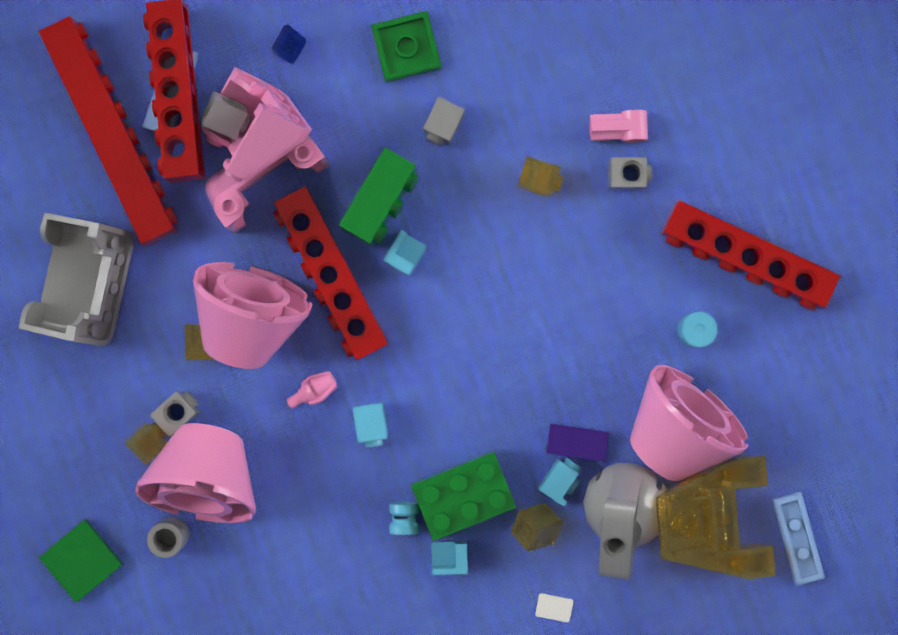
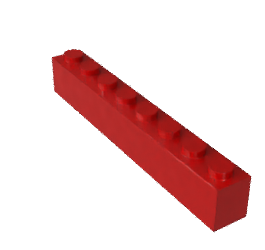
M68 16L38 31L140 243L148 246L177 232L178 229L175 225L179 222L177 215L171 206L167 208L162 197L166 196V193L160 181H154L149 172L153 169V166L146 153L141 155L137 147L140 139L133 127L128 128L124 120L128 116L121 101L116 102L111 93L115 90L114 85L107 74H102L98 66L102 64L101 58L95 48H89L86 41L89 38V34L82 21L77 23L75 19Z

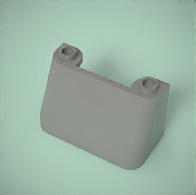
M44 212L40 226L41 238L45 243L53 245L41 302L32 301L26 304L21 312L18 329L72 342L106 346L112 340L115 332L133 250V236L127 230Z

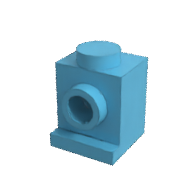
M557 458L538 486V489L562 506H565L567 501L563 497L566 493L571 495L580 482L576 477L581 467L568 458L564 462Z

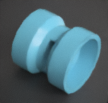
M389 503V513L392 515L389 533L395 535L418 534L419 524L416 522V515L419 513L418 503Z

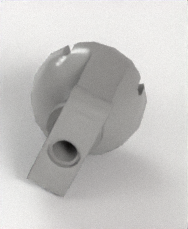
M616 463L603 469L602 474L600 472L597 473L589 481L583 504L587 523L593 532L601 538L599 575L630 580L635 548L650 543L667 524L671 511L668 489L662 481L657 484V475L647 467L634 463Z

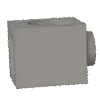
M213 91L201 119L204 127L236 140L239 132H245L250 116H247L248 111L245 104Z
M438 96L423 127V132L428 134L426 139L439 146H442L443 142L450 145L465 114V109Z
M611 157L608 161V190H644L647 188V183L652 182V166L647 165V158ZM625 167L636 169L638 173L636 181L631 182L624 178L623 169Z
M176 391L150 416L169 437H172L179 426L188 424L200 413L196 408L199 403L188 391L185 393ZM175 403L182 405L184 408V416L180 420L174 419L171 415V408Z

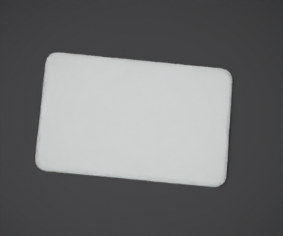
M540 593L535 616L570 622L574 600Z

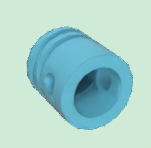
M705 312L689 313L683 316L677 326V334L680 341L689 347H705L711 344L718 332L714 318Z

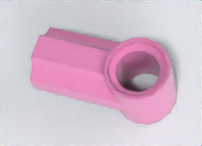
M647 110L622 111L621 114L590 115V141L622 140L625 143L648 141Z

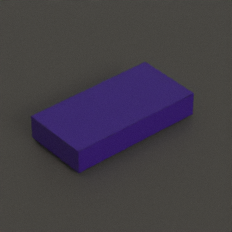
M550 423L546 453L605 462L609 432Z

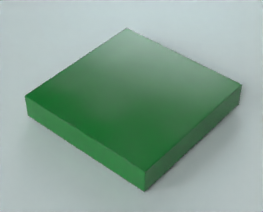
M428 10L371 25L385 83L442 69Z
M84 519L38 557L76 603L124 564L87 519Z

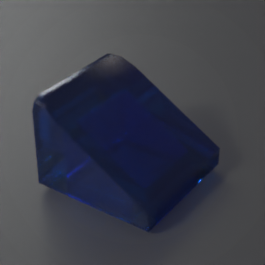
M286 24L271 48L274 55L289 64H294L307 40Z

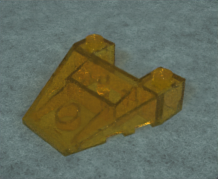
M734 456L690 476L657 496L656 507L661 559L745 579L776 576L773 546L760 543L740 545L736 489L768 486L766 456Z

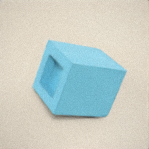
M401 230L383 261L410 277L424 254L426 245Z
M467 541L432 542V575L468 574Z

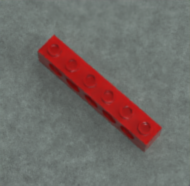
M183 0L146 3L147 13L143 14V22L146 31H149L150 39L149 42H146V52L149 60L152 59L153 70L149 71V81L151 88L155 89L152 111L154 117L158 119V129H155V141L161 149V158H158V171L163 176V179L170 183L206 179L188 5ZM167 28H173L171 37L163 40V31ZM169 57H176L174 66L165 69V61ZM178 85V94L173 98H168L167 92L169 88ZM181 114V123L176 127H171V118L174 115ZM179 143H184L185 149L183 154L174 157V147Z
M304 186L274 202L277 210L273 211V214L280 227L286 225L291 235L286 239L294 254L300 252L304 260L300 266L307 279L309 280L313 277L318 288L314 290V293L320 304L328 305L332 314L327 317L335 332L341 330L345 341L341 342L347 356L349 358L354 356L356 361L389 345L307 187ZM301 215L307 216L310 220L309 227L304 231H298L294 226L295 219ZM314 241H319L323 244V252L318 257H311L308 254V246ZM333 267L337 271L336 280L330 284L324 283L321 278L322 271L325 268ZM341 293H346L351 298V304L345 310H339L335 305V299ZM354 319L362 320L365 325V330L360 336H353L349 332V324Z
M680 200L675 202L660 235L666 237V243L680 249L684 245L693 250L692 255L705 261L712 258L720 262L718 267L727 272L735 274L737 270L746 274L745 280L758 286H762L765 283L773 287L772 292L778 296L788 299L791 295L800 300V306L811 311H815L816 308L823 309L827 307L841 277L826 268ZM690 225L700 227L702 236L699 240H693L689 237L688 228ZM718 237H723L728 242L729 247L725 253H721L715 248V241ZM745 249L752 251L755 255V261L751 266L746 265L742 260V253ZM772 262H776L781 266L782 273L778 278L772 277L769 273V266ZM800 274L804 275L808 280V287L804 291L796 286V278Z

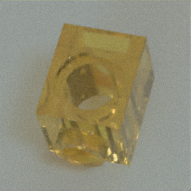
M527 156L517 188L551 198L553 191L559 193L564 176L559 175L561 167Z

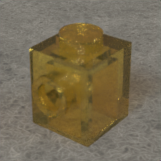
M144 421L123 443L147 465L167 444L163 439L166 433L155 422L149 425Z

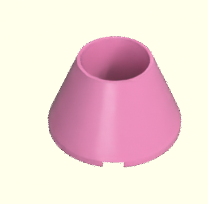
M214 262L200 266L194 273L193 286L204 351L210 357L223 364L243 369H256L264 366L310 314L312 303H308L306 300L308 294L298 285L280 275L254 266H250L249 271L233 268L234 263Z
M657 365L650 372L630 436L632 448L648 467L660 476L678 482L737 456L747 449L749 445L745 444L744 441L748 438L744 427L733 412L708 388L705 392H702L691 384L694 378L676 368L667 365Z
M188 423L179 426L136 484L135 494L145 503L178 515L179 510L195 513L196 520L216 523H241L250 521L252 515H255L256 512L243 439L229 430L213 425Z

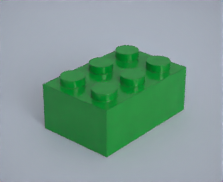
M384 147L339 224L341 229L371 247L376 242L381 244L389 231L386 226L391 217L396 219L404 206L401 200L405 192L411 194L419 180L416 165Z
M494 450L411 483L412 490L433 541L517 508Z

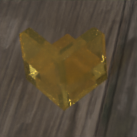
M185 324V360H215L203 349L200 325Z
M543 503L520 510L512 527L511 534L530 552L554 544L563 521L547 504Z

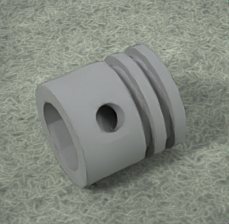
M164 518L149 531L147 536L148 548L157 557L168 558L174 556L188 542V527L179 518Z

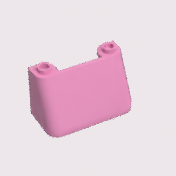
M237 67L233 69L220 94L246 105L247 116H250V121L245 132H239L235 140L201 125V129L207 135L206 140L210 144L218 148L224 145L230 151L232 158H226L223 162V167L226 170L225 174L237 182H241L242 179L250 180L306 141L312 131V128L284 92Z
M310 136L302 144L250 180L242 179L241 182H237L225 174L226 170L224 167L207 180L205 185L206 194L217 217L225 228L236 233L247 225L244 221V211L250 203L242 192L288 159L297 170L312 168L318 174L330 166Z

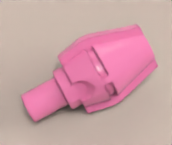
M330 371L311 375L301 383L298 393L287 398V403L292 409L302 403H309L310 405L321 403L337 388L336 380Z

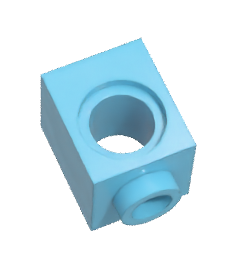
M376 403L353 407L358 443L365 442V447L383 445L382 439H388L384 404Z

